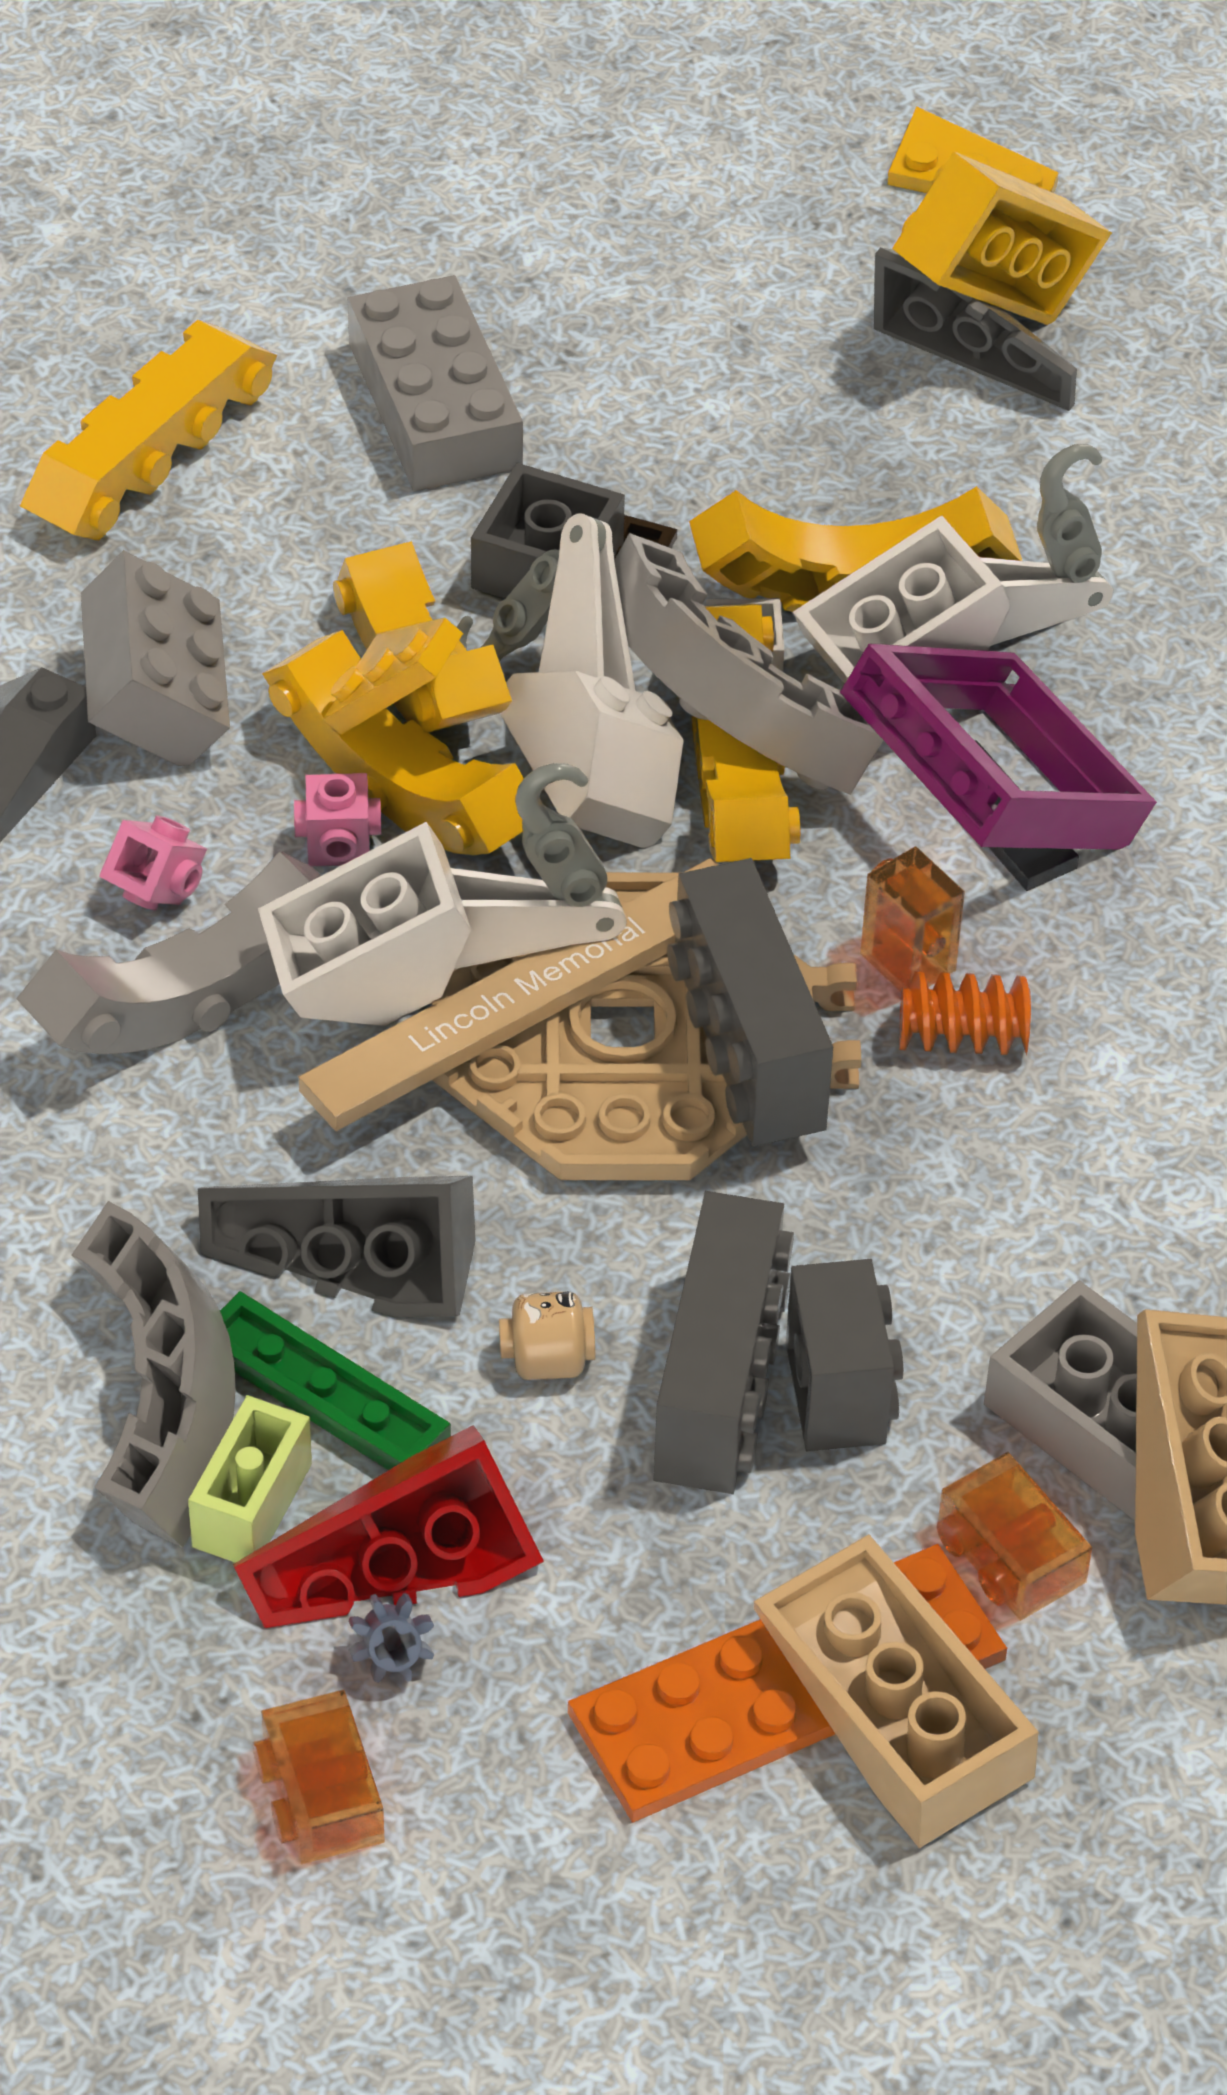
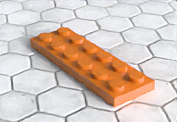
M939 1544L894 1562L984 1669L1006 1660V1645ZM761 1619L568 1701V1714L632 1823L835 1735V1732Z

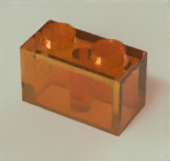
M916 846L894 859L883 860L867 874L860 954L900 992L902 984L904 988H908L915 971L924 972L928 986L936 983L940 972H948L949 974L955 972L965 891Z
M1009 1452L942 1489L937 1522L939 1538L950 1554L954 1557L964 1555L978 1571V1579L984 1593L995 1605L1001 1606L1006 1604L1021 1621L1087 1583L1092 1546Z
M345 1690L261 1710L263 1739L253 1741L252 1747L262 1784L275 1781L280 1799L271 1801L272 1816L280 1843L284 1844L294 1841L301 1864L384 1843L383 1805Z

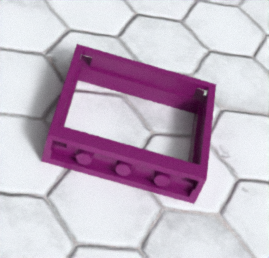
M868 644L840 691L842 696L981 847L1120 850L1131 844L1157 803L1014 652ZM1013 670L1020 678L1016 684H1007L1005 681ZM945 708L984 710L1060 792L1020 790ZM1000 797L1002 800L997 806L995 802Z

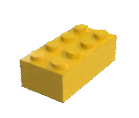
M953 151L948 161L936 172L932 186L917 210L906 219L902 227V233L892 249L937 285L1049 325L1057 319L1112 232L1067 198Z

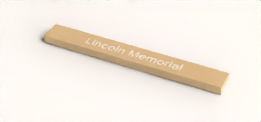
M709 858L685 872L718 864L712 858ZM678 875L622 905L626 916V926L618 936L607 941L575 944L528 954L298 1076L299 1092L335 1131H338L667 954L668 944L675 943L676 937L670 921L669 903L677 901Z

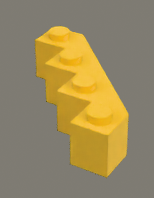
M196 320L183 332L185 343L171 355L160 351L132 376L134 387L122 398L118 399L109 395L80 420L81 430L83 431L70 443L65 444L57 440L43 452L20 507L73 535L99 541L116 523L120 513V501L126 489L151 495L169 475L172 466L171 457L177 444L202 450L218 433L223 419L222 411L228 399L250 406L258 400L259 396L270 385L272 367L277 355L225 328Z

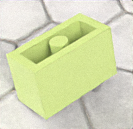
M246 1395L188 1499L193 1548L236 1563L271 1541L312 1465L309 1416Z

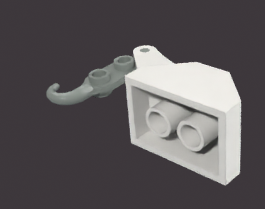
M1074 444L1054 455L1043 469L1040 477L1042 504L1038 514L1037 532L1049 563L978 557L941 515L793 611L802 634L845 684L868 644L988 651L991 645L1105 608L1112 598L1113 588L1098 572L1102 548L1087 506L1077 496L1066 490L1062 483L1067 469L1079 460L1088 459L1093 465L1101 464L1102 456L1099 451L1088 444Z
M579 513L570 517L565 523L561 534L560 549L549 550L538 557L507 598L498 604L493 615L494 627L489 638L481 647L493 644L500 662L507 654L534 641L547 623L539 672L515 673L508 679L506 684L512 702L500 715L533 771L538 767L548 764L564 763L579 768L587 776L588 783L584 787H579L569 780H559L548 784L544 788L559 814L573 819L580 829L640 848H646L654 845L672 825L684 740L670 719L672 710L668 704L653 692L644 691L639 693L635 690L614 563L612 530L606 522ZM470 616L463 617L457 625V628L464 633L460 638V642L466 647V650L468 632L473 624V619Z
M552 763L538 767L527 774L518 786L515 803L518 814L522 818L523 847L529 861L542 880L450 868L442 843L428 823L425 822L258 908L282 993L300 1018L386 1026L441 998L454 969L569 945L607 941L618 936L626 926V916L617 893L606 887L608 878L603 863L576 822L544 806L539 798L542 789L550 783L559 780H569L579 787H584L588 783L587 776L579 768L569 764Z

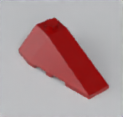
M472 1425L411 1456L234 1563L233 1566L264 1628L348 1615L355 1601L371 1599V1595L374 1594L379 1598L392 1596L394 1605L397 1604L398 1599L404 1593L409 1595L413 1605L417 1604V1591L455 1585L458 1597L481 1594L543 1563L544 1560L485 1440L475 1426Z

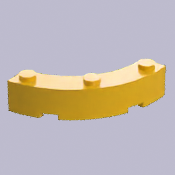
M977 486L936 508L894 521L869 525H821L786 518L753 503L737 490L689 521L702 571L721 585L745 598L754 599L759 595L765 598H780L783 610L790 612L806 604L941 515L978 557L1023 561L1008 516Z
M412 541L344 558L338 580L333 582L334 597L342 615H351L354 626L366 650L377 633L433 620L426 607L433 606L435 599L419 563ZM459 640L438 676L395 702L394 705L407 721L413 719L422 727L424 732H432L500 714L508 708L512 699L494 645L467 651L466 647Z
M762 605L704 606L716 620H718L719 616L733 620L748 634L773 652V621L771 616L762 617ZM691 716L702 815L705 828L710 829L708 839L713 859L716 862H734L752 858L753 861L791 859L790 844L800 843L801 829L799 808L789 807L788 796L779 775H784L785 766L737 740L711 721Z
M343 630L316 639L262 673L269 684L268 692L271 702L278 712L292 719L310 745L335 774L367 773L368 798H380L381 812L405 832L427 822L442 843L444 850L466 855L489 854L523 832L522 818L517 811L515 796L518 786L524 777L516 763L504 765L490 764L475 759L465 765L452 760L454 758L447 745L428 732H424L422 727L413 719L401 723L387 708L342 735L323 720L336 699L331 695L333 686L349 668L356 667L361 660Z

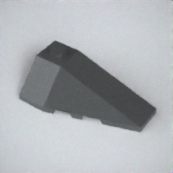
M880 247L875 253L874 330L1070 411L1075 405L1077 368L1002 308L937 285L893 249Z
M43 667L0 685V842L96 737V726L88 722L86 687Z
M473 1176L397 1177L198 1188L200 1249L202 1255L269 1277H276L287 1270L317 1280L315 1292L333 1298L337 1297L342 1288L375 1299L372 1311L391 1317H444L460 1315L476 1242Z

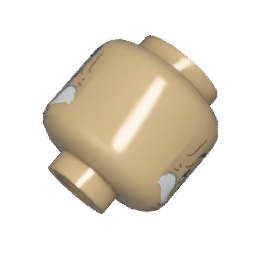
M573 1292L519 1295L512 1305V1318L499 1319L501 1359L514 1358L516 1372L524 1380L575 1378L582 1373L585 1361L595 1360L593 1308L582 1307L581 1300Z

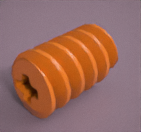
M915 971L908 988H904L902 984L899 1050H906L913 1033H919L924 1051L931 1052L938 1035L944 1034L950 1053H957L964 1035H970L975 1054H982L989 1037L993 1036L996 1037L1001 1055H1008L1014 1039L1021 1038L1027 1056L1031 1022V991L1026 977L1017 975L1009 993H1006L1001 976L991 974L984 991L980 992L975 974L966 973L958 991H955L950 974L948 972H940L932 990L929 989L924 972Z

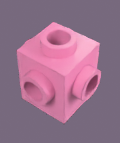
M367 773L306 775V800H294L295 837H307L308 865H343L370 851L369 835H381L380 798H368Z
M156 815L153 823L122 820L99 877L124 889L122 896L141 907L157 910L159 903L180 905L195 891L201 880V863L207 848L187 839L190 832L189 828L163 816Z

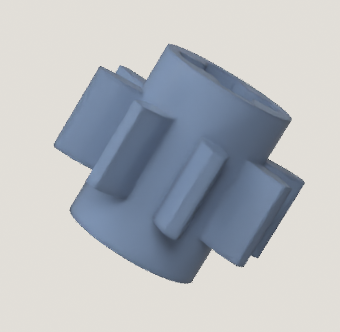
M404 1593L398 1599L396 1605H383L381 1599L376 1594L371 1595L373 1609L363 1619L353 1616L348 1621L351 1628L357 1634L362 1635L363 1641L353 1644L348 1649L353 1662L363 1661L371 1657L373 1660L371 1676L377 1683L384 1678L386 1671L400 1672L402 1677L409 1682L412 1680L410 1667L419 1657L422 1659H433L434 1657L431 1647L426 1642L421 1641L420 1635L429 1632L434 1627L433 1621L429 1614L419 1615L411 1619L412 1601L408 1594ZM389 1626L395 1627L399 1633L401 1646L392 1651L388 1650L381 1632Z

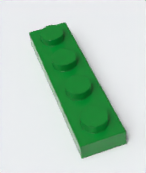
M239 1291L220 1310L229 1334L236 1374L294 1411L309 1416L310 1421L385 1469L390 1470L411 1456L451 1437L450 1422L245 1293Z

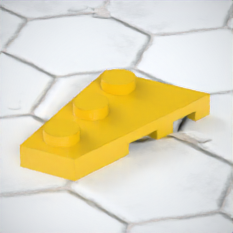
M916 106L889 169L887 185L927 193L932 186L936 172L948 161L953 151L1052 193L1056 190L1059 172Z
M446 618L377 633L358 665L349 668L333 686L331 695L336 699L323 720L342 735L432 681L438 676L464 633Z

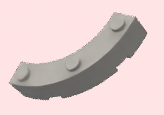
M629 533L614 563L627 641L631 650L668 688L680 697V705L692 716L711 721L752 749L797 772L799 778L813 788L826 790L831 787L851 795L882 744L883 739L842 696L840 690L809 674H806L800 683L773 666L771 662L774 658L771 650L748 634L737 623L723 616H719L718 620H716L704 607L703 602L708 594L694 577L682 552Z
M279 851L245 888L224 904L231 913L203 932L198 933L188 928L166 940L145 947L135 960L116 963L110 956H81L55 950L16 999L59 1046L78 1052L95 1054L131 1053L180 1041L200 1029L204 1032L214 1031L226 1022L232 1011L280 985L258 908L321 875L312 866Z
M108 1201L71 1256L107 1291L124 1301L133 1319L130 1326L135 1348V1371L142 1377L137 1414L135 1416L128 1413L120 1440L95 1488L133 1523L183 1548L191 1535L188 1499L233 1421L236 1388L231 1343L218 1306L206 1286L194 1272L147 1225L132 1213Z

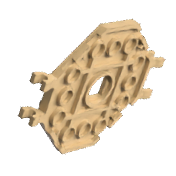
M606 872L608 878L606 887L617 893L620 903L623 905L672 879L678 873ZM667 954L432 1080L559 1180H691L747 1135L743 1123L734 1124L729 1115L725 1096L727 1084L723 1074L715 1076L711 1071L706 1053V1033L703 1027L695 1028L690 1020L686 1002L688 989L684 980L677 982L674 980ZM526 955L454 969L442 997L433 1001L432 1005ZM794 955L814 1002H819V1005L825 1011H854V990H856L857 986L856 963H837L827 967H811ZM591 1007H653L654 1040L639 1047H609L591 1039ZM845 1040L833 1043L830 1089H859L858 1068H861L862 1060L860 1040Z

